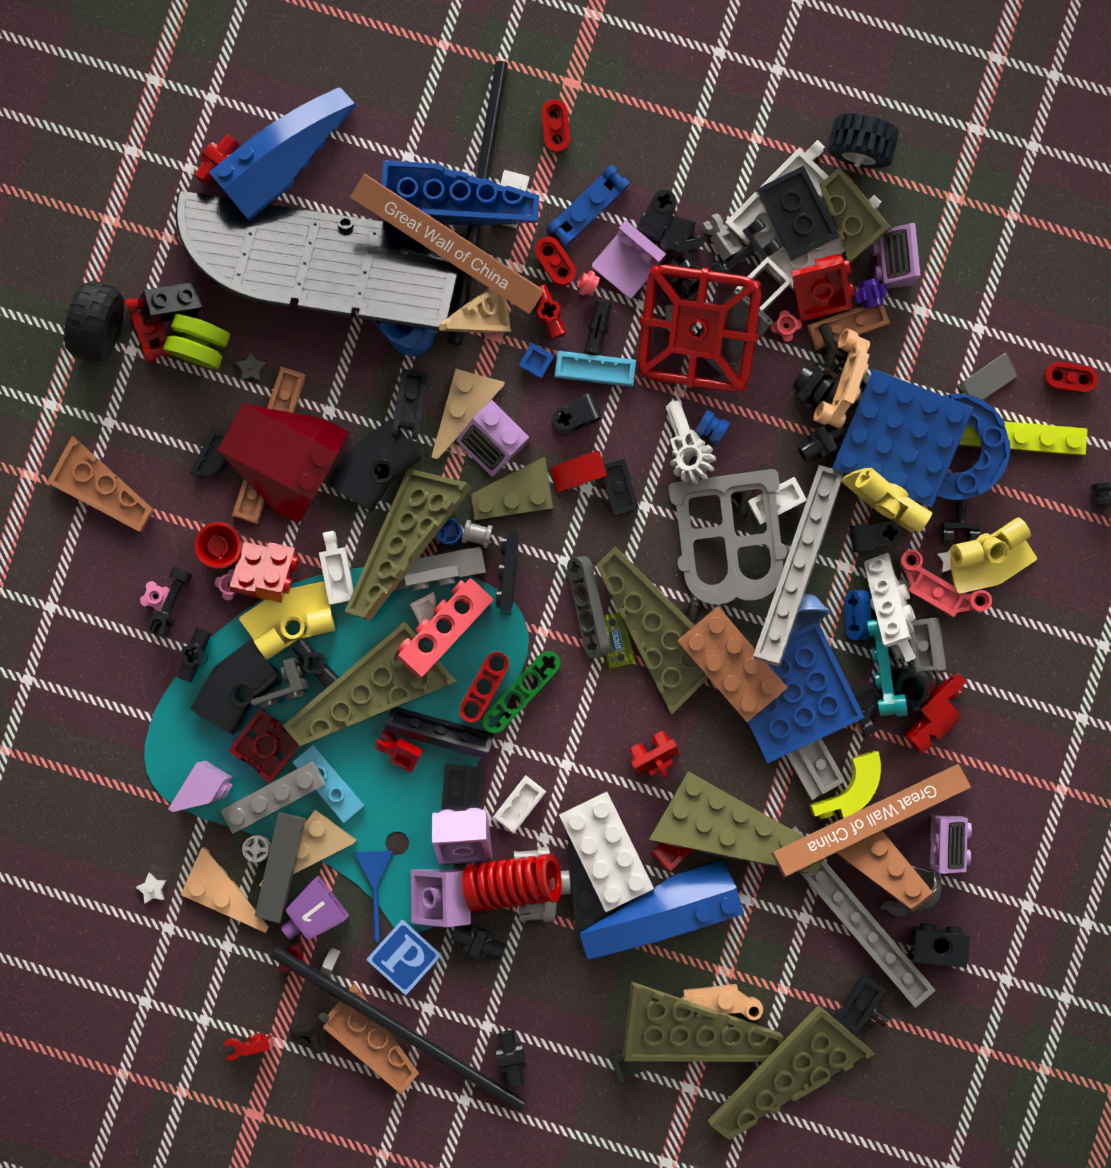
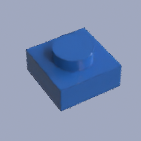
M531 343L518 366L542 380L554 355Z

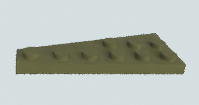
M408 468L344 612L370 621L462 502L472 486L467 482Z
M614 546L596 564V567L672 715L709 678L677 641L695 625Z
M404 621L285 723L283 727L299 746H303L457 681L439 660L419 680L396 659L400 653L397 648L407 638L412 641L416 636L415 632ZM422 641L418 642L420 651L424 653L431 652Z
M688 771L651 835L649 842H659L678 848H688L702 853L778 867L772 853L804 836ZM825 859L798 872L815 876Z
M631 981L622 1054L624 1061L764 1062L783 1042L784 1037L780 1032Z
M818 1005L708 1121L714 1129L730 1140L756 1125L757 1120L770 1112L773 1115L781 1110L780 1106L788 1101L793 1100L795 1102L829 1082L834 1074L843 1069L846 1072L854 1067L853 1063L863 1057L868 1059L875 1054L866 1044Z

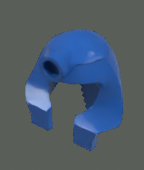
M372 320L399 353L413 357L427 352L433 345L435 334L438 332V330L412 326L397 327L396 324Z

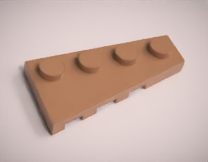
M71 437L47 483L142 532L154 509L75 437Z
M883 831L836 853L912 912L934 896L931 889Z
M354 983L349 989V991L353 992L357 996L367 1001V999L362 994L358 986ZM339 1001L328 1014L329 1021L323 1028L402 1095L419 1074L388 1030Z

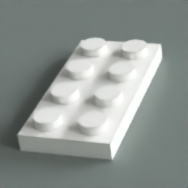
M607 791L559 814L605 912L654 889Z

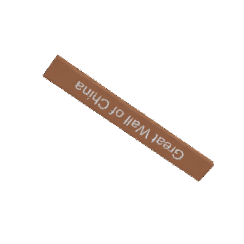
M363 174L350 198L527 313H531L543 294V289L368 175Z
M957 764L774 851L772 856L785 878L970 789L971 786L961 767Z

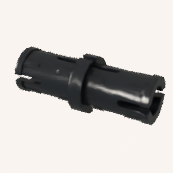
M597 300L592 321L588 323L587 327L589 334L584 353L600 356L604 334H607L609 329L607 322L612 304ZM601 318L597 339H594L598 321Z

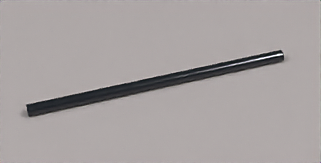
M495 61L476 178L480 179L485 178L489 180L508 63L504 61ZM468 225L466 240L475 246H478L481 225ZM461 269L453 314L465 306L469 300L472 276ZM450 331L448 343L461 345L463 332Z
M276 945L269 957L518 1112L522 1109L526 1101L522 1097Z

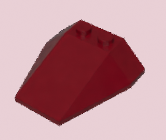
M242 404L217 451L275 512L299 524L334 462L348 431L327 419Z

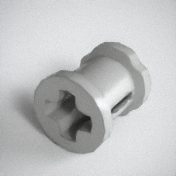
M467 520L462 543L469 541L483 545V548L487 549L493 526L484 527L472 524L471 520Z

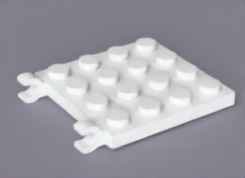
M817 140L805 153L798 148L763 185L804 165L837 230L833 216L829 212L820 188V184L829 176L813 162L825 148ZM756 192L725 222V225L747 245L750 241L742 230L747 228L756 219H761L766 227L754 235V237L763 248L774 239L778 241L782 248L770 256L769 259L791 280V271L815 265V259L839 253L842 255L845 252L844 245L838 237L791 261ZM875 195L869 199L877 209L881 201ZM754 251V253H755L762 261H764V259L761 257V255L758 253V251ZM792 281L791 284L789 285V287L794 291L793 281Z

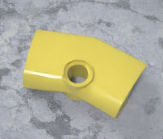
M873 468L854 471L844 476L841 480L842 483L883 516L898 523L909 532H914V530L917 532L922 531L932 515L931 511L910 499L906 490L896 484L889 483Z
M1017 517L993 534L984 533L976 540L955 544L951 547V569L957 593L961 594L999 585L1037 560L1036 555L1026 541L1031 537V532L1022 519Z
M325 582L291 588L289 594H284L282 603L265 599L239 617V620L254 639L256 646L266 660H269L302 638L335 631ZM292 621L300 623L301 629L296 635H289L287 632V626Z

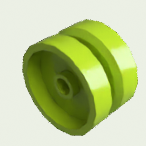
M175 314L171 328L175 333L185 338L168 336L163 350L188 362L219 370L223 356L210 347L226 348L230 333L206 321Z

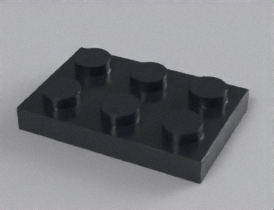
M804 165L756 189L755 192L791 261L840 236Z
M507 530V537L502 536L500 552L501 555H505V562L499 563L498 579L503 583L502 590H497L495 603L496 608H500L501 614L512 615L519 543L518 531Z

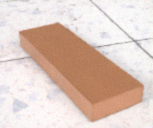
M863 305L807 325L806 328L814 350L818 351L826 348L818 326L823 323H828L837 344L841 333L846 328L857 332L858 336L888 326L890 321L884 305L872 309H864Z

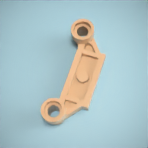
M848 328L841 333L838 340V348L847 351L848 357L832 404L824 401L820 402L813 416L814 421L823 425L830 424L836 428L843 426L846 420V411L859 397V385L862 377H864L868 370L867 361L870 355L867 354L870 341L859 337L857 332Z
M737 984L683 990L684 995L681 998L725 1014L742 1013L749 1020H757L763 1013L761 1002L755 997H748L740 992ZM757 1007V1011L754 1014H750L749 1009Z

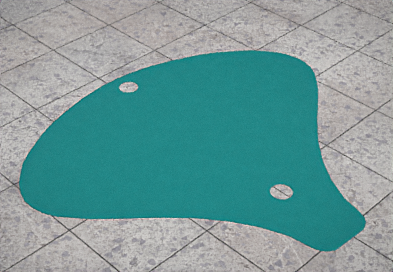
M364 567L350 569L354 589ZM322 574L293 583L291 588L325 582L324 576ZM472 576L455 578V583L439 586V582L429 583V588L413 591V587L393 590L370 621L344 612L349 601L332 604L330 606L335 631L304 638L317 653L321 652L329 659L327 664L340 677L404 621L416 635L418 634L415 629L420 624L410 606L411 603L434 592L436 598V606L443 599L448 602L454 596L451 592L461 580L466 583L471 578L494 600L439 659L441 664L457 682L397 707L485 732L489 731L483 726V716L475 722H467L460 716V705L487 656L493 652L504 653L508 657L510 665L484 712L485 714L520 676L528 654L529 644L527 625L522 612L513 602L512 615L501 614L500 608L495 606L498 589ZM265 599L260 600L243 611L210 639L206 649V653L209 655L206 664H200L193 683L175 677L154 711L145 741L144 760L146 772L158 793L170 803L175 799L197 762L208 761L233 777L230 781V784L233 786L225 799L221 798V800L183 809L202 819L227 827L229 826L220 810L270 784L251 766L228 752L260 710L259 705L250 706L233 735L193 712L191 706L214 667L252 639L254 641L239 620V617ZM457 602L454 604V609L457 613L466 614L468 612L465 603ZM292 621L287 626L289 635H296L301 629L300 623L297 621ZM439 621L436 623V628L440 633H448L450 631V626L447 622ZM302 639L295 641L268 660L276 667L281 676V668L284 667L283 661L290 658H299L292 648ZM421 640L432 651L431 643L427 640ZM195 653L192 656V662L194 659H199L200 655ZM495 656L490 661V667L494 671H501L505 666V661L501 656ZM312 657L310 668H317L319 670L321 668L319 665L321 659H314ZM305 671L310 688L303 690L304 696L292 700H285V697L278 699L280 704L262 709L282 724H285L322 693L326 687L314 674H308ZM282 679L262 696L291 687L290 683H285L284 679ZM482 679L478 682L477 689L481 694L486 695L491 692L492 684L489 680ZM241 687L238 690L239 699L244 702L249 699L250 692L246 687ZM509 694V695L505 698V705H506V706H507V704H508V702H509V700H510L512 694ZM470 702L465 706L464 712L468 717L474 718L479 713V707L477 704ZM500 704L496 707L500 712L495 717L492 715L488 716L490 721L488 726L490 728L497 725L504 712ZM390 709L300 746L274 780L276 781L298 769L293 764V761L314 745L365 805L345 823L341 821L320 794L314 790L240 831L253 835L261 834L272 841L279 812L306 818L307 821L314 810H318L356 839L354 844L320 861L356 883L372 899V885L354 852L388 851L385 845L388 835L392 832H402L407 836L409 846L403 854L391 855L378 884V905L394 928L403 919L417 933H420L434 926L411 923V870L454 869V864L439 865L432 843V813H439L441 811L445 764L476 767L480 758L392 734L396 742L401 738L422 749L423 752L412 773L389 762L390 756L377 751L374 746L377 740H380L383 730H385ZM250 730V732L247 734L252 739H254L257 736V734L252 730ZM277 750L275 756L283 761L286 756Z

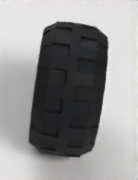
M89 281L80 285V288L77 289L71 301L64 328V346L73 357L98 363L106 360L111 355L120 334L125 302L118 288L102 282Z

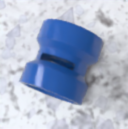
M707 410L695 432L700 436L705 435L709 437L710 442L718 445L730 422L725 419H718L715 417V413Z
M448 518L436 536L445 545H455L461 540L463 529L458 521Z

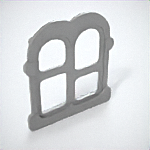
M768 469L711 477L706 480L699 479L698 484H694L689 480L688 483L682 481L669 485L670 500L677 508L682 556L678 558V568L684 571L685 581L689 590L699 600L716 605L731 602L736 597L743 600H759L767 597L777 588L784 568L783 559L787 557L788 553L786 545L781 543L775 494L780 486L777 470ZM761 489L766 514V532L763 534L737 536L734 528L731 495L738 491ZM718 495L721 502L722 524L714 527L694 529L690 521L689 500L694 497ZM723 537L726 545L728 573L719 584L708 585L702 582L697 575L693 544L698 539ZM766 544L769 546L771 568L768 574L758 580L745 577L739 567L738 549L746 546Z

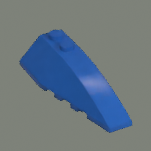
M340 87L321 95L267 126L209 173L249 221L292 186L295 182L293 178L301 169L305 170L310 163V157L317 149H322L326 144L325 139L327 136L339 128L356 105Z
M383 160L381 184L443 225L538 223L540 196L508 185L502 186L493 183L491 180L476 178L468 175L466 172L459 170L457 172L436 163Z
M719 860L672 875L653 890L625 904L610 916H606L580 932L579 935L586 959L589 960L697 930L743 915L744 911L734 881L724 861Z

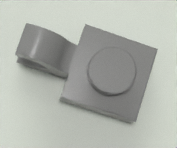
M716 213L709 217L713 226L709 221L701 224V228L706 234L713 235L710 240L714 244L716 251L726 260L734 256L744 246L737 235L730 228L725 227L721 216Z

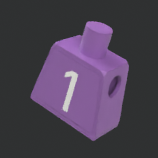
M318 875L286 909L291 919L281 926V929L289 939L302 932L309 940L342 923L348 918L349 914Z

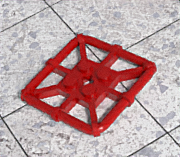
M654 265L650 268L646 284L643 316H640L639 324H642L637 358L640 376L644 375L646 378L656 381L686 385L689 389L699 387L723 392L739 391L740 393L746 390L751 374L754 345L758 341L759 335L756 333L761 301V290L759 288L761 284L758 280L754 281L746 276L713 272L710 268L705 267L702 270L673 265ZM665 275L700 280L697 301L681 299ZM657 282L674 304L672 321L653 317ZM709 282L745 287L744 290L724 305L706 303ZM750 294L746 332L725 329L728 310ZM697 322H700L701 326L704 327V332H701L700 336H696V332L691 330V327L696 325ZM652 326L670 329L668 348L648 362ZM724 338L744 340L740 376L735 373L722 355ZM672 353L690 355L688 375L659 371L652 368ZM698 357L714 359L731 382L697 377Z

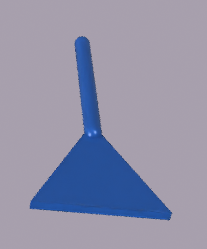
M393 851L354 852L372 885L374 941L378 943L380 940L378 884Z

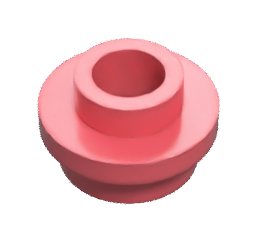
M590 270L588 274L583 273L577 284V287L580 288V295L584 296L586 294L591 296L594 293L600 279L595 275V272Z

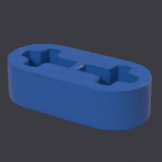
M851 590L846 594L844 602L846 634L851 640H866L870 637L867 623L868 620H871L870 596L865 590Z

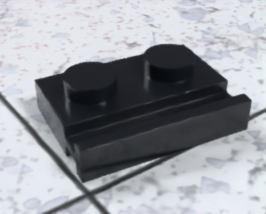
M445 764L441 811L453 810L457 812L466 811L469 808H481L484 767Z

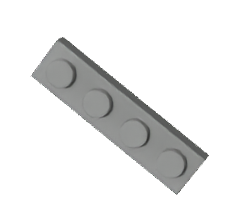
M311 761L220 811L232 834L322 787L326 783L315 762Z

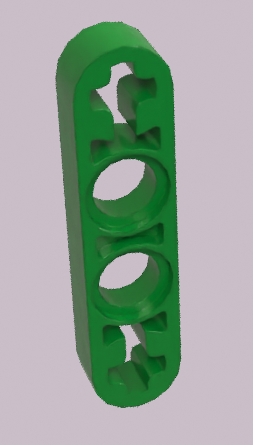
M552 651L542 652L487 710L482 720L484 728L490 733L502 731L558 671L561 663L559 656ZM544 656L547 658L553 656L555 667L553 669L548 667L543 671V674L547 675L543 680L539 673L533 671L532 668L536 665L540 669L544 664L542 658ZM530 674L538 679V685L533 690H527L523 686L524 677ZM509 694H516L520 699V704L516 709H509L505 705V698ZM500 704L504 711L511 715L508 719H506L505 715L499 719L500 727L492 726L490 728L488 726L490 722L488 716L492 715L495 717L500 712V710L496 709Z

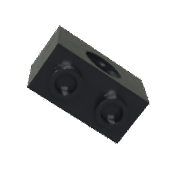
M195 282L145 289L138 298L144 325L173 321L175 314L192 318L202 308Z
M920 923V927H912L909 959L916 963L967 968L970 935L962 932L963 928L946 926V930H938L934 924ZM938 938L945 939V947L941 951L934 950V942Z

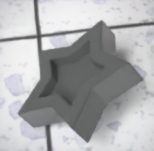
M252 352L246 360L236 362L242 369L241 381L251 377L261 381L260 371L267 363L256 360Z

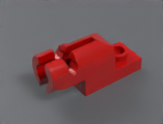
M953 673L935 690L926 702L920 705L921 710L917 712L923 719L918 718L904 735L920 754H924L933 745L930 741V735L940 740L958 722L960 714L950 704L948 699H955L964 690L962 686L967 682L960 674Z

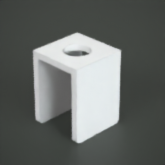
M768 257L748 276L754 280L765 270L781 285L760 307L763 312L792 282ZM738 286L734 291L738 288L742 291L745 287Z

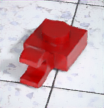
M384 730L380 740L378 739L374 746L377 751L390 756L389 762L410 773L414 771L423 752L422 749L401 738L396 742L394 736Z
M263 1032L248 1036V1040L245 1042H240L236 1038H229L223 1043L224 1046L233 1045L236 1048V1052L229 1054L227 1060H235L239 1056L268 1051L274 1046L272 1035L264 1036Z

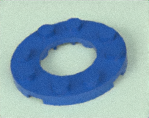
M967 394L944 395L974 407L968 425L977 432L981 440V453L978 461L971 469L963 473L947 472L937 497L946 500L969 499L986 492L1000 479L1008 464L1010 440L1008 439L1003 419L991 405Z

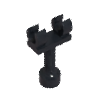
M758 218L742 230L749 239V244L730 257L728 261L724 263L717 261L710 266V269L713 272L730 274L731 269L735 268L737 264L741 263L743 259L745 260L754 251H758L765 260L782 247L775 239L764 248L760 245L754 235L764 229L766 225Z
M966 499L956 500L957 518L955 523H941V544L954 543V529H968L967 542L976 540L981 535V524L966 522Z
M177 567L172 568L169 578L172 579L173 584L170 587L171 589H169L166 601H164V606L161 608L162 611L154 609L152 613L154 616L148 621V628L150 631L152 630L154 636L157 628L161 625L162 627L158 632L159 635L163 633V639L169 636L171 632L170 625L173 626L174 620L170 616L181 587L189 585L193 576L191 573Z

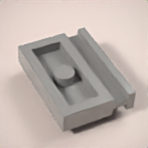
M822 738L786 754L811 800L845 782Z

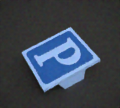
M402 919L366 960L402 993L407 995L442 955Z

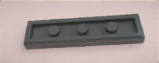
M284 812L278 813L254 917L276 923L283 921L306 818Z

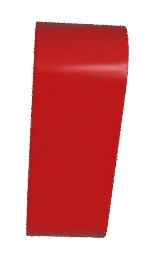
M493 652L485 659L459 708L460 716L465 721L475 722L486 711L510 665L509 659L504 653ZM495 656H501L505 661V666L501 671H494L490 667V661ZM482 679H487L492 684L491 692L486 695L481 694L477 689L478 682ZM470 702L477 704L479 707V713L474 718L468 717L464 712L465 706Z

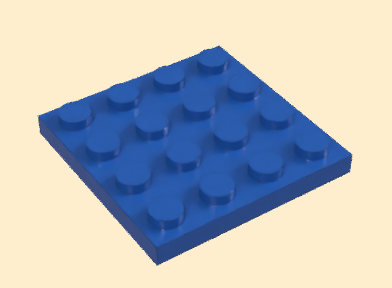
M873 369L832 468L846 474L864 468H873L886 481L906 490L910 499L932 508L974 407Z
M818 621L790 635L780 667L768 664L787 686V689L750 719L748 723L767 763L865 718Z

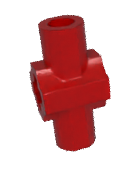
M228 134L225 135L218 145L212 142L203 150L199 158L202 165L194 173V176L203 184L208 185L213 179L209 172L236 151L240 144Z
M541 285L539 287L544 292L536 303L538 307L537 317L540 323H545L551 339L554 340L564 336L567 332L560 318L561 308L559 303L552 300L547 286ZM550 307V310L555 309L553 317L548 318L547 314L543 316L545 313L544 308Z

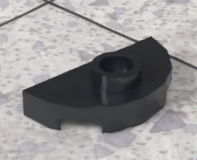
M212 428L190 472L191 475L198 477L212 476L221 471L227 463V460L217 451L224 435L216 428Z

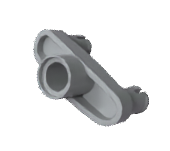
M538 847V850L514 851V858L538 857L541 854H549L551 852L549 847ZM569 870L561 871V895L571 894ZM548 901L544 904L518 906L520 913L519 921L541 919L544 922L555 921L557 902L552 903Z

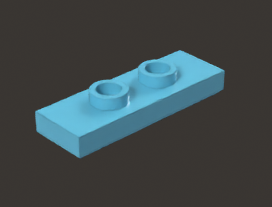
M558 351L555 378L633 387L636 360Z
M312 745L295 759L293 764L300 768L311 761L315 762L326 783L316 789V791L341 821L345 823L365 805L320 751Z

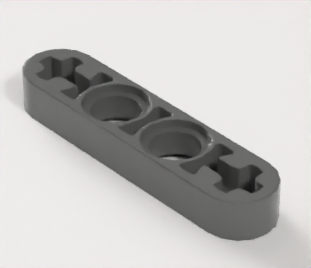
M586 556L573 557L568 561L567 572L584 649L590 658L604 657L609 653L610 643L593 565ZM584 588H585V589L587 590V592H588V599H587V600H585V598H584V596H583V589H584ZM589 614L593 616V626L589 622Z

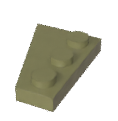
M842 167L836 169L820 184L829 212L833 216L837 232L840 235V241H842L847 253L846 257L849 263H852L889 231L891 226Z
M545 457L472 493L471 498L475 521L553 509Z

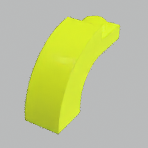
M874 750L849 758L852 766V777L847 788L837 796L809 804L811 814L813 816L819 815L820 819L834 816V810L838 809L840 817L845 818L860 811L871 800L879 784L881 774L879 752Z

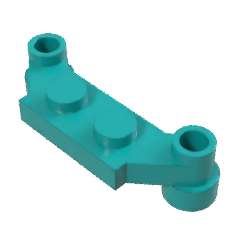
M868 620L869 636H875L876 647H871L873 663L878 662L880 673H875L877 689H882L883 700H878L880 716L895 714L897 717L908 716L905 694L894 696L889 650L883 644L878 620Z

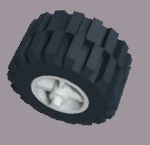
M862 113L840 114L835 117L827 151L836 159L855 167L873 169L888 167L892 164L900 131L890 122L876 116Z

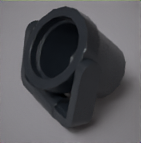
M671 215L663 237L660 239L659 246L676 252L691 254L693 249L704 246L705 239L700 234L695 233V221Z
M682 256L674 259L669 264L700 270L703 268L690 260H685ZM665 275L681 299H687L699 289L700 280ZM661 288V291L663 292L664 296L669 298L667 294L664 292V290Z
M821 364L815 369L808 365L805 366L793 384V388L799 392L797 400L815 411L818 404L824 401L832 390L838 375Z
M897 667L891 671L894 696L905 694L907 711L921 710L920 705L926 702L936 690L934 677L928 672H916L915 667Z

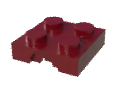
M260 709L228 752L251 766L261 777L272 783L300 746L283 727L284 724L264 709ZM250 730L257 734L254 739L247 735ZM277 750L286 756L283 761L275 756Z

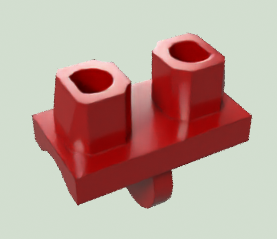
M660 731L651 737L656 747L654 750L647 753L642 743L629 749L633 760L631 763L637 775L648 770L651 777L660 772L664 779L669 777L666 769L674 765L671 757L680 752L673 739L670 740L663 731Z

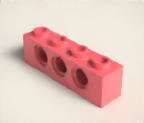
M471 578L466 583L461 580L451 591L454 596L448 602L443 599L433 610L436 615L430 621L425 618L415 629L418 634L411 641L407 638L397 648L400 653L396 659L419 680L494 600ZM457 602L465 603L468 612L466 614L457 613L454 609V604ZM439 621L447 622L450 626V631L448 633H440L436 628V623ZM421 640L429 641L432 645V651L429 653L420 651L418 642Z

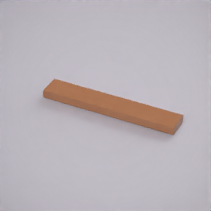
M281 366L267 408L295 413L307 375ZM245 479L243 480L232 516L258 524L266 501Z

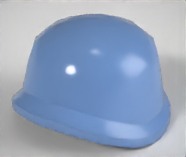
M804 594L791 634L817 621L819 623L830 614V610L815 595Z

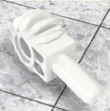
M672 401L666 406L676 437L670 439L674 449L672 455L676 457V459L670 461V464L676 467L673 473L677 477L681 476L683 482L688 483L691 479L694 484H698L699 477H702L704 480L708 479L707 470L714 471V467L710 463L716 461V457L711 454L713 451L712 447L709 445L705 446V442L700 439V436L693 430H690L681 402ZM697 456L696 463L689 466L690 459Z

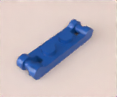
M610 165L558 218L547 226L546 231L551 236L554 234L560 240L559 243L563 248H566L631 184L625 177L622 178L617 173L618 170L613 165ZM609 180L615 185L611 191L605 186ZM565 223L572 228L568 233L561 228Z

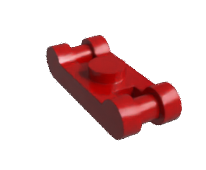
M132 297L125 300L148 363L157 361L156 358L163 355L166 357L170 356L171 354L163 350L168 337L163 322L144 325L138 310L140 309L138 298L134 299ZM160 340L161 345L153 348L151 342Z

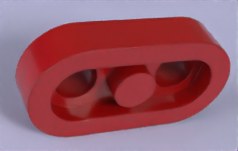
M552 99L547 101L542 107L543 135L546 148L550 152L558 154L566 151L570 145L569 119L566 105L560 100ZM551 112H558L559 117L556 119L551 118ZM555 137H560L562 142L554 144L552 140Z
M541 238L535 246L537 260L554 284L558 286L571 284L576 276L573 262L555 238ZM551 248L553 250L552 255H544V249ZM564 269L568 274L562 278L558 276V271Z
M1054 362L1045 369L1043 375L1048 387L1075 393H1088L1098 384L1097 372L1092 367L1085 365ZM1054 372H1058L1060 374L1059 381L1054 380ZM1080 376L1086 378L1085 385L1079 383Z

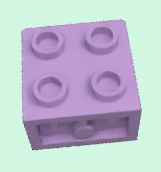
M625 220L619 227L616 237L592 263V268L627 298L632 299L646 283L650 268L654 265H661L665 260L666 253Z

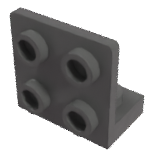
M290 658L283 661L284 667L281 668V673L285 683L289 682L291 687L250 700L251 705H259L260 709L280 704L279 698L285 697V700H292L304 696L303 690L310 687L301 659Z

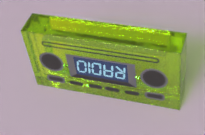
M620 612L605 615L604 620L610 643V650L606 655L609 669L635 663L626 623Z

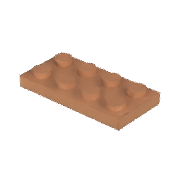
M718 606L677 640L746 722L787 689V686L767 663L754 660L755 649Z

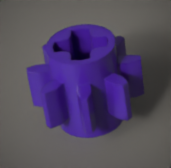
M878 278L860 282V290L854 291L857 304H863L864 309L880 307L884 305L883 298L889 297L886 285L884 283L879 284Z

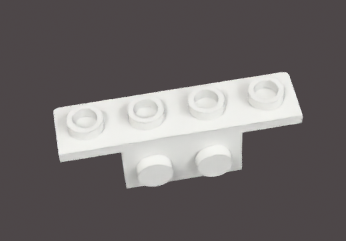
M889 553L865 561L864 566L884 646L890 647L911 639L910 633L914 632L912 621L915 620V615L911 605H907L906 600L910 599V595L906 585H900L897 580Z

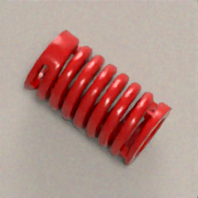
M549 853L541 854L538 857L529 856L528 858L503 859L499 862L496 860L490 863L483 862L480 865L477 863L468 864L463 872L462 888L468 908L473 912L526 906L528 904H544L548 901L552 903L557 902L561 896L562 878L556 858L553 854Z

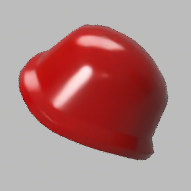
M213 522L207 524L198 532L195 538V554L208 567H228L238 559L241 553L240 537L237 531L227 523Z

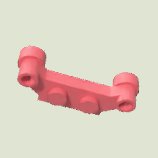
M911 549L901 555L900 565L909 584L908 592L951 617H955L958 612L970 610L981 612L990 608L992 597L987 591L978 590L972 594H959L953 585L921 567L923 557L919 551ZM908 556L911 557L913 560V564L911 566L908 565L906 562V558ZM976 597L981 599L980 606L975 603Z

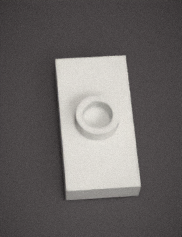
M525 775L493 818L514 834L546 791Z

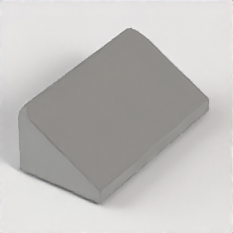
M1004 353L961 382L959 386L965 394L983 400L1016 378L1017 374L1009 357Z
M939 618L912 621L914 632L910 633V643L916 657L913 659L916 672L946 670Z

